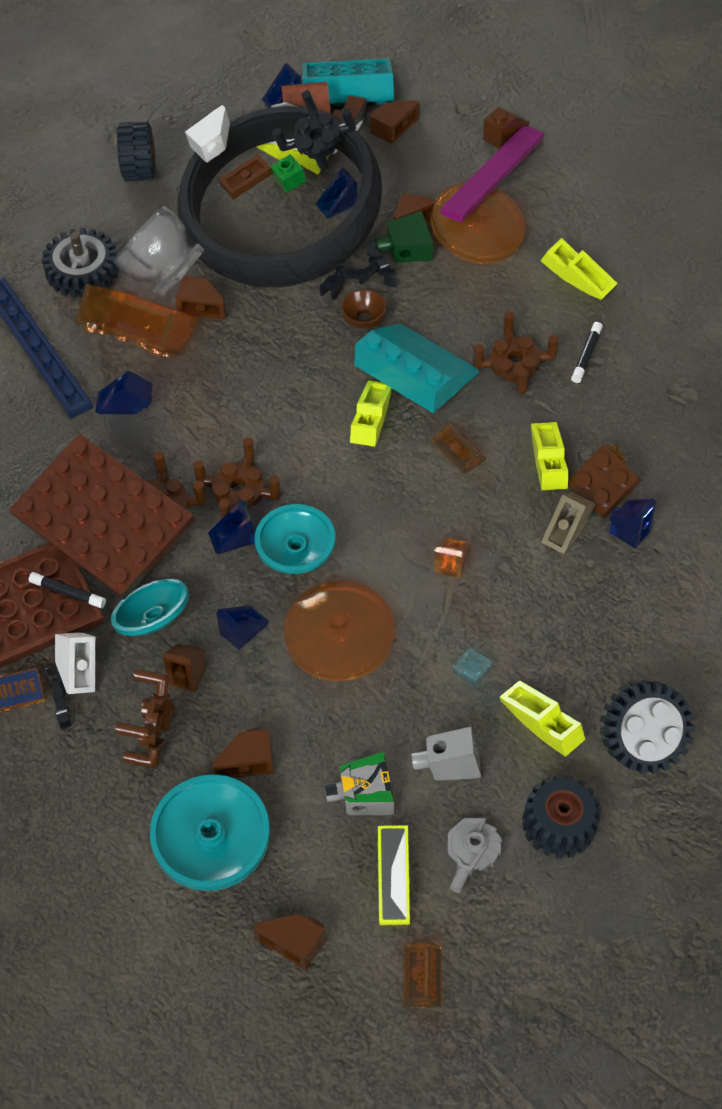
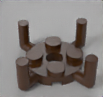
M507 311L504 314L503 332L505 339L495 341L490 358H483L484 347L481 344H476L474 346L473 366L477 369L491 368L497 376L500 374L505 377L504 380L515 382L517 391L523 394L527 391L528 379L533 376L536 370L538 371L540 362L556 359L558 337L556 335L549 336L547 351L539 352L531 338H518L514 336V313ZM517 357L520 358L521 361L512 362L510 358Z
M250 437L243 439V462L223 464L214 477L206 476L203 461L196 460L193 463L196 481H202L204 486L212 487L213 496L219 504L221 520L225 524L231 522L234 512L247 510L246 507L253 504L254 506L257 505L262 498L279 500L281 497L279 477L271 476L269 478V488H265L261 470L252 466L255 453L253 439ZM236 484H242L245 486L243 489L239 491H235L232 489V487Z
M161 451L154 453L157 479L146 481L186 510H188V506L204 505L206 503L203 482L195 481L193 483L195 495L187 496L186 490L178 479H167L164 453Z
M135 669L133 679L156 684V693H153L151 700H142L141 716L145 718L144 727L117 722L115 734L138 738V744L148 749V755L125 751L123 762L154 768L158 765L160 749L165 739L160 738L163 731H168L171 716L175 713L176 708L172 704V700H167L171 696L167 693L169 683L167 675Z

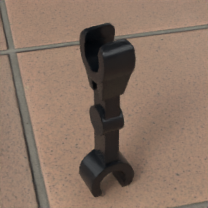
M44 668L46 681L53 691L52 696L56 705V717L60 729L71 727V722L64 701L65 696L62 691L63 682L58 671L55 675H49L48 668Z

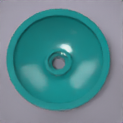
M290 504L272 510L260 521L255 532V547L260 559L270 568L288 574L305 573L321 566L331 556L336 541L335 529L330 519L322 511L303 504Z
M161 579L147 583L132 591L117 604L111 615V623L118 633L127 636H143L161 631L183 612L189 599V591L186 585L177 579Z

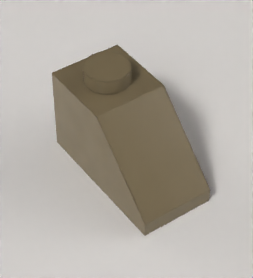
M573 492L563 494L541 543L562 554H566L585 528L595 503Z

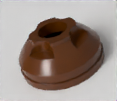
M367 289L356 290L349 293L343 299L341 305L342 314L348 324L357 328H370L379 324L385 317L386 302L375 291ZM360 314H369L371 316L366 321H361L357 317Z

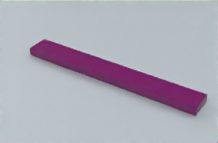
M523 125L441 207V215L463 222L543 140L544 132Z

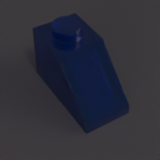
M128 370L98 392L95 412L98 414L135 415L150 405L153 384Z
M653 498L627 500L621 508L616 507L609 518V521H611L609 533L636 549L651 532L657 501Z

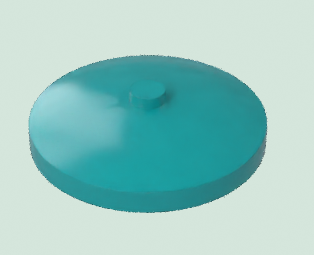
M202 775L188 779L175 786L158 804L150 825L151 847L161 869L178 884L200 891L225 889L246 879L262 862L270 840L268 814L259 796L241 781L222 775Z

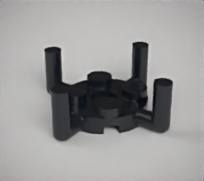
M305 90L301 96L307 107L309 117L301 119L295 124L296 129L293 139L286 141L280 128H275L272 134L281 151L297 148L300 154L315 159L318 167L325 169L327 167L326 156L334 151L337 143L340 144L342 134L356 129V123L350 109L347 107L341 110L345 121L341 125H338L330 113L318 114L311 92ZM316 134H322L319 139H312Z

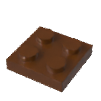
M602 445L568 481V484L581 497L595 503L594 510L606 519L642 480L605 445Z

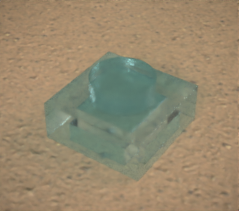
M469 647L453 666V673L476 687L492 668V661Z

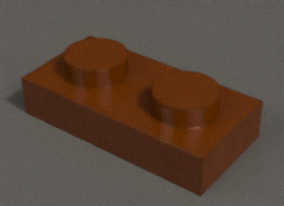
M257 154L221 177L219 182L234 200L271 176L272 171L271 167Z

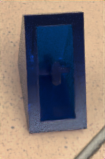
M285 63L265 93L262 101L269 108L283 103L282 86L301 84V76L288 63Z
M342 167L315 205L328 219L352 208L358 197L356 180Z
M240 500L208 532L215 553L222 554L255 544L253 522L245 501Z
M251 606L219 609L216 613L220 634L238 650L269 623L265 617Z

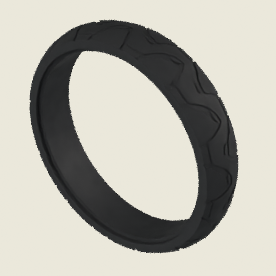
M307 107L266 108V110L254 111L236 118L234 121H230L226 149L207 163L195 152L180 182V191L178 192L177 199L178 216L183 235L191 249L206 266L216 273L241 284L255 287L293 286L317 279L318 276L321 277L339 267L366 240L374 226V221L378 217L381 206L382 177L379 165L373 151L360 133L354 130L342 134L340 144L337 143L334 147L347 156L361 173V187L357 200L343 222L326 237L305 248L277 255H252L221 245L212 239L201 227L200 208L204 194L217 173L235 157L254 147L274 142L275 138L272 131L275 128L281 129L286 140L293 139L296 129L295 124L299 120L309 117ZM318 110V114L324 113V111ZM331 115L337 121L338 125L345 123L338 117ZM316 134L312 139H319L322 134Z

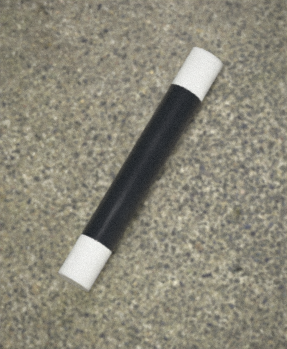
M599 322L593 323L571 377V380L575 383L581 382L603 325Z
M32 572L29 576V582L101 609L105 606L106 598L35 572Z

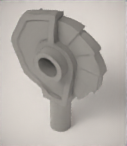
M464 818L448 832V855L457 863V872L450 885V889L453 892L461 893L468 875L471 876L475 869L480 871L489 865L492 866L501 854L502 840L496 832V828L485 824V818Z

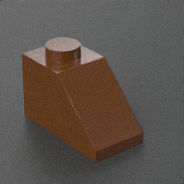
M419 101L384 103L377 110L373 111L370 116L371 134L393 144L419 120Z
M497 107L484 118L483 140L500 149L523 125L528 127L529 121L511 111Z
M183 275L176 294L178 313L225 320L224 299L206 278Z
M176 644L166 651L163 656L166 673L169 678V686L196 692L207 665L205 652L195 645Z
M253 728L247 732H240L214 760L215 775L238 778L274 773L268 729Z
M300 914L258 922L253 927L255 940L304 970H307L326 942L325 929L322 923L313 917H308L307 919Z

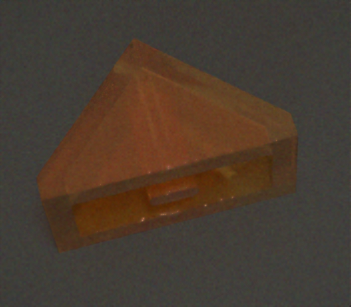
M444 537L435 547L434 573L461 578L471 542Z

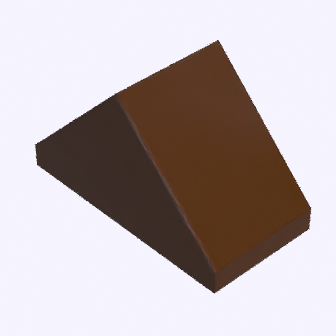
M403 192L393 215V220L422 211L426 223L436 220L437 201L433 198Z

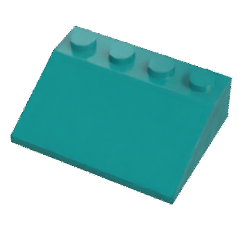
M390 58L302 63L303 84L327 82L329 102L333 107L344 106L348 96L366 98V104L367 102L376 101V104H384L394 100L393 71Z
M401 323L371 330L355 346L354 366L432 413H435L479 373V369Z

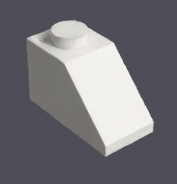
M221 105L185 131L190 147L206 163L226 149L230 121L225 107Z
M81 632L55 634V663L66 692L68 694L95 692V636Z

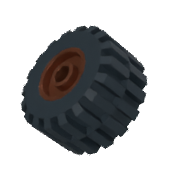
M149 122L119 123L117 128V151L122 178L125 182L153 180L155 176V150L152 128Z
M556 775L552 781L548 777L543 779L541 785L537 783L533 787L532 792L529 793L523 812L522 827L523 830L527 831L525 835L527 840L534 841L533 847L536 850L544 849V855L549 856L550 853L556 854L555 858L562 859L563 854H567L568 858L575 856L576 851L581 854L585 851L586 846L591 844L600 822L601 809L598 808L600 804L598 797L592 798L594 791L590 787L585 789L583 781L579 780L576 783L572 781L573 777L571 776L561 779V775Z

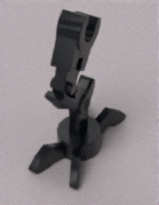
M370 241L367 255L370 256L368 263H371V265L360 270L346 269L345 266L337 267L336 272L333 275H329L320 285V296H324L327 291H331V299L335 300L338 297L344 279H359V284L362 285L366 282L367 277L376 272L380 276H384L385 285L397 287L396 279L391 277L396 272L390 268L386 258L376 250L377 246L375 243Z

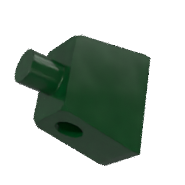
M422 211L389 221L386 224L387 236L375 238L377 251L391 250L393 259L397 263L433 260V241Z

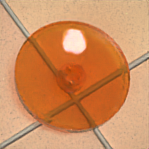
M466 182L454 184L441 192L432 209L431 225L435 236L449 252L469 262L493 264L508 259L518 250L525 234V220L518 205L506 193L495 188L463 222H459L441 215V207Z
M347 581L327 582L307 590L291 605L284 623L285 644L293 661L308 674L329 681L353 680L372 672L386 659L394 641V620L387 603L370 588Z

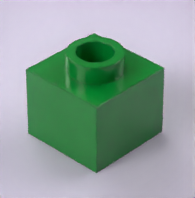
M291 154L270 166L274 179L286 193L306 181L303 168Z

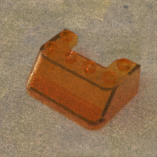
M86 284L75 322L84 325L83 330L104 335H108V332L116 334L115 339L129 343L131 339L137 341L136 346L149 350L148 352L151 354L172 358L173 354L180 353L196 329L199 317L116 289Z

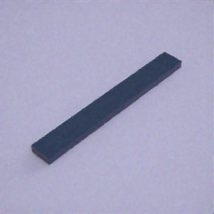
M0 278V317L67 415L72 419L92 409V402L5 278Z

